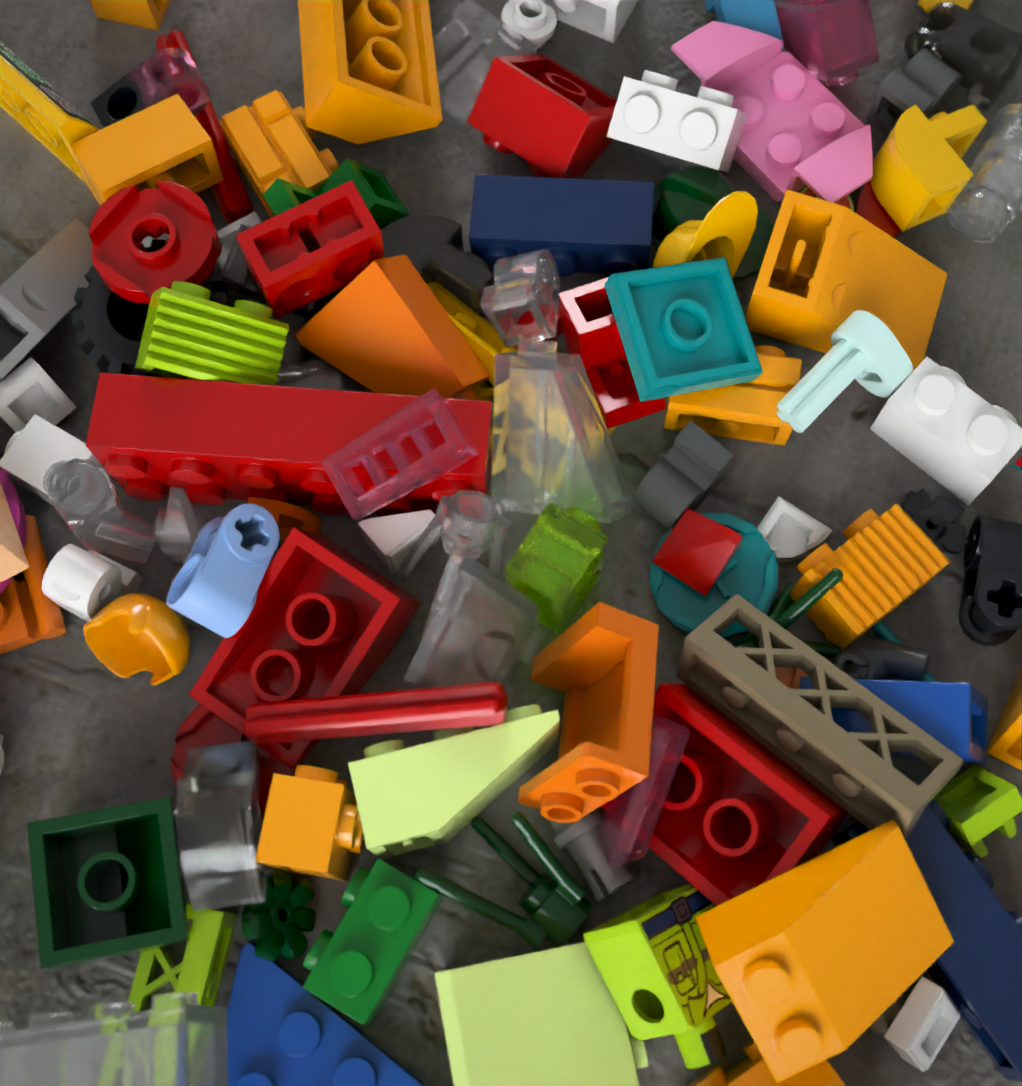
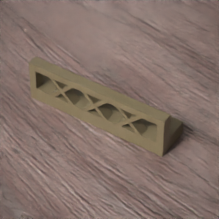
M735 594L685 637L676 677L869 830L894 819L904 839H906L913 831L925 807L958 772L964 761L738 594ZM734 621H737L758 637L759 648L734 647L719 634ZM775 666L800 668L811 676L813 689H790L776 678ZM831 708L855 709L868 719L870 733L845 731L833 721ZM890 752H912L933 767L934 770L918 786L893 767Z

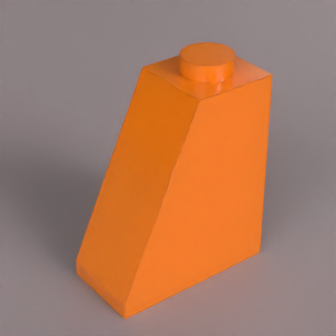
M406 254L374 260L294 334L300 345L374 393L478 400L473 390L491 376Z

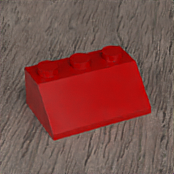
M661 683L654 693L649 777L601 806L716 906L816 858L848 814L847 811L686 684Z

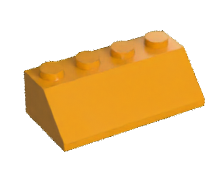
M298 0L306 127L359 145L430 129L439 125L443 119L428 0Z

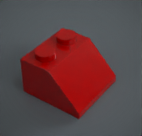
M545 54L501 56L494 58L467 123L484 133L482 139L490 147L507 154L514 152L530 162L528 169L537 177L577 178L583 176L614 140L606 136L617 99Z

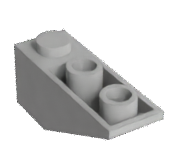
M76 216L0 286V382L77 305L74 301L77 288H87L89 285L84 276L92 266L94 267L91 258L93 242L89 237L90 229Z

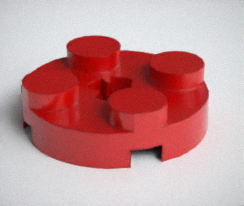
M156 181L159 188H148L139 191L135 184L114 193L95 213L89 231V237L93 242L91 251L92 262L105 284L122 298L135 303L150 304L152 293L160 287L171 289L173 281H184L201 286L213 271L217 259L221 255L222 244L206 204L196 193L185 186L173 182ZM163 233L170 235L165 240L167 244L155 252H146L145 246L141 243L148 235L155 239L161 237Z

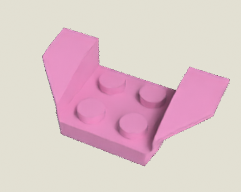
M712 21L671 46V50L701 79V86L735 96L731 107L746 113L747 117L733 159L776 203L783 201L786 189L798 192L807 185L821 200L836 204L873 177L871 125L865 126L790 52L781 51L784 40L740 26Z

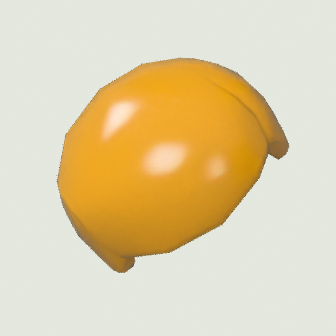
M128 593L117 597L107 603L83 625L85 642L96 658L121 678H129L138 672L149 671L153 673L150 683L152 686H156L181 673L190 662L191 646L186 624L178 613L154 596L145 593Z

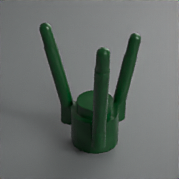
M520 811L512 813L511 821L549 875L546 872L540 875L481 817H474L471 825L487 841L486 843L530 885L518 903L526 911L524 918L426 869L419 868L415 871L414 877L418 882L517 932L534 948H537L545 938L557 948L563 945L579 929L592 908V904L583 897L587 890L568 874L537 830L533 828Z

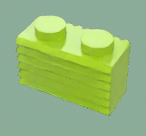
M173 281L171 289L160 287L152 293L136 360V370L167 378L276 385L278 372L281 368V359L284 355L283 349L286 344L289 324L271 319L273 314L271 308L246 300H236L234 308L209 301L211 296L209 289L184 281Z

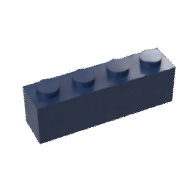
M932 799L923 810L913 831L905 841L954 943L926 970L936 984L946 991L960 1011L959 1015L1003 1077L1022 1082V917L1014 911L1007 912L991 890L994 887V880L990 872L974 854L968 851L962 852L947 832V829L950 828L948 817L939 804ZM857 820L832 839L837 846H840L870 830Z

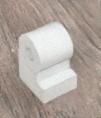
M68 544L58 551L49 563L42 580V591L44 595L62 609L88 622L101 608L115 598L128 593H135L143 578L137 572L91 549L86 551L76 545Z

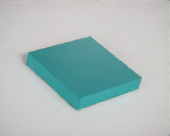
M725 257L611 274L604 283L640 402L750 382L763 373Z

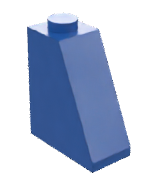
M800 677V689H813L812 678ZM854 679L964 760L962 764L987 765L988 699L972 684ZM831 708L833 721L845 731L870 733L868 719L855 709ZM890 752V756L893 758L922 760L912 752Z

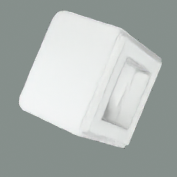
M430 509L369 518L357 523L364 541L391 574L394 572L398 573L440 540L437 518Z

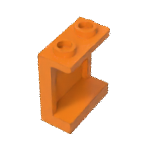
M598 602L534 657L531 681L565 693L558 760L519 787L518 802L520 804L540 810V814L548 820L559 823H572L579 821L587 814L649 777L658 624Z

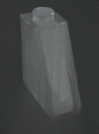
M519 340L518 351L495 354L490 509L603 523H613L630 514L633 508V498L580 354L557 353L558 342L550 340Z

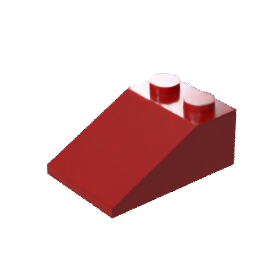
M293 527L263 576L258 588L255 605L248 619L233 636L222 640L190 691L189 696L245 735L243 723L246 721V709L252 704L358 694L388 657L422 602L321 534ZM321 739L258 745L293 770L296 769L297 765H301Z

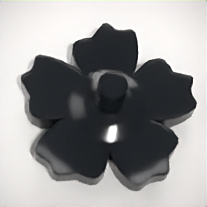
M924 489L910 491L907 494L906 501L902 504L901 508L943 554L944 551L954 555L959 554L962 548L969 543V540L964 535L965 526L954 523L965 511V508L959 504L958 498L947 499L939 495L931 502L929 495Z

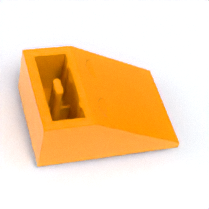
M786 189L745 314V319L750 331L827 353L833 347L830 338L832 333L854 311H867L878 317L892 331L911 360L914 371L924 360L948 273L846 206Z

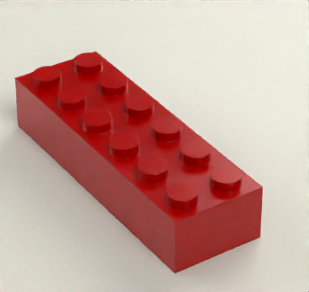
M113 373L99 374L85 446L123 488L125 493L131 497L157 501L163 499L164 494L185 495L189 500L204 505H222L225 503V499L248 500V497H259L289 504L311 505L313 510L329 515L347 514L349 508L374 510V513L380 517L430 509L438 520L456 525L470 524L474 522V518L489 519L495 461V437L491 401Z

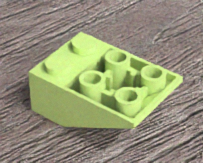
M527 705L509 710L506 721L499 725L475 731L474 727L437 729L432 732V742L406 748L405 740L402 739L385 741L365 748L363 750L365 759L350 762L348 765L366 848L383 860L448 843L474 817L479 815L558 743L560 728L558 710L542 713L540 705Z

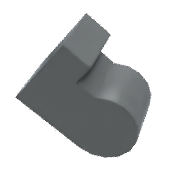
M921 49L902 71L897 72L894 70L879 84L866 120L888 136L897 122L892 118L888 110L892 104L896 105L903 112L911 106L917 105L923 114L930 119L945 106L957 89L963 76L928 49Z
M690 420L676 436L673 446L643 478L633 494L632 501L666 529L670 530L675 527L687 508L695 512L723 481L734 454Z

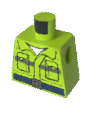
M692 884L658 892L583 934L585 943L631 1035L641 1041L674 1034L687 1069L709 1065L727 1054L713 1015L732 1002L713 967L695 919L696 916L716 907V905Z

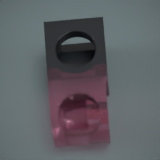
M171 47L162 49L145 62L139 63L90 103L103 128L176 94L181 97L192 114L196 116L207 106L210 99V90L188 52L181 48Z

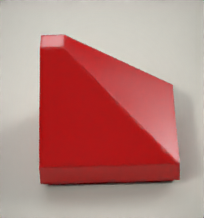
M687 508L651 562L706 598L742 545L743 536Z

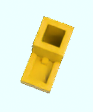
M973 104L950 114L946 112L937 113L930 119L923 114L917 105L911 106L899 117L873 160V177L870 180L873 192L879 203L902 232L946 213L973 176V173L961 158L987 123V120Z

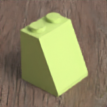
M585 942L434 973L454 1086H639L636 1069L648 1067L644 1040L640 1041L631 1035Z

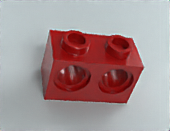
M352 180L236 234L247 268L268 307L273 310L272 315L275 320L347 286L374 260L385 258L381 230Z

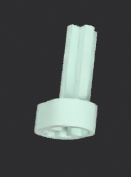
M854 311L832 333L830 338L833 347L776 404L779 409L776 414L782 422L789 423L796 432L802 433L854 379L874 395L887 398L913 372L911 360L892 331L878 317L867 311Z

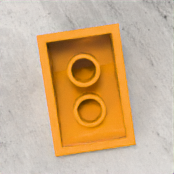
M894 819L695 917L713 967L777 1083L845 1051L954 943L947 925Z

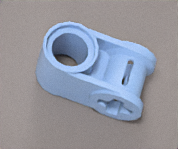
M254 503L242 504L230 510L225 517H217L205 523L198 532L196 541L185 564L170 586L166 599L167 606L224 638L233 636L248 619L255 605L260 583L273 553L278 547L280 535L273 515L264 507Z

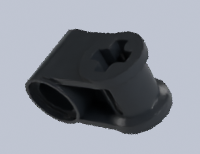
M978 515L975 517L967 537L969 543L965 546L963 563L965 574L960 610L958 612L959 624L963 632L972 641L984 646H997L1009 640L1016 633L1017 628L1022 627V524Z

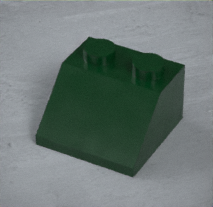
M163 797L27 823L40 969L66 968L131 955L190 940L172 797Z

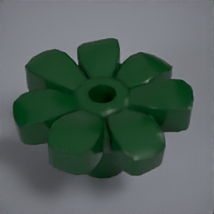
M275 869L266 872L265 882L252 883L247 888L243 896L247 905L242 911L241 928L245 938H258L255 946V955L260 959L273 961L280 956L281 952L286 958H297L306 951L308 942L302 932H312L316 922L315 910L303 907L314 897V888L308 879H295L292 881L288 870Z

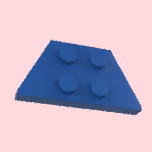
M247 941L243 946L237 964L209 1086H427L327 1002L302 988L304 983L276 960H263L255 955L256 944L254 942Z

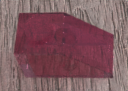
M869 0L774 1L785 49L816 79L823 80L826 86H837L851 82L859 77V69L879 62Z

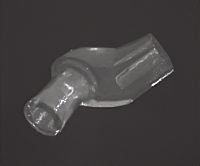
M75 458L70 461L54 463L47 469L43 479L45 492L73 534L87 549L145 564L156 541L158 525L121 506L114 483L101 465L89 459Z

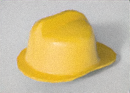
M746 191L732 192L722 198L707 213L704 220H689L677 226L665 237L659 246L654 258L653 268L725 257L733 279L756 228L758 209L755 198Z

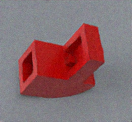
M609 277L558 294L563 332L576 377L585 399L589 402H594L607 429L666 409L665 398L640 402L604 286Z

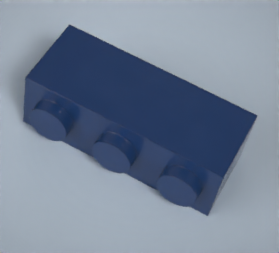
M475 175L469 229L473 268H485L490 272L498 274L511 273L515 270L544 271L553 276H569L576 272L604 274L607 277L616 273L648 269L651 248L654 182Z

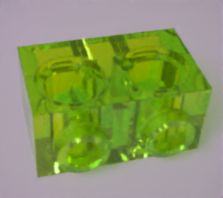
M549 502L505 567L508 603L561 635L601 576L608 536L600 532L602 529L601 525L592 516L578 508L568 507L565 511Z

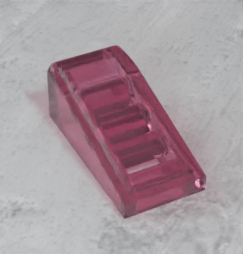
M433 388L322 460L321 464L352 519L357 521L452 471L478 455L479 452L449 401ZM436 423L446 440L445 443L437 448L425 427ZM408 436L412 437L423 456L414 463L400 441ZM385 448L399 471L390 478L375 454ZM362 461L376 486L367 493H365L351 468L352 465Z

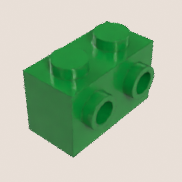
M379 858L371 870L361 866L342 896L341 903L348 907L343 919L334 933L327 928L321 932L304 961L303 966L309 969L311 973L302 988L364 1026L373 1023L444 898Z

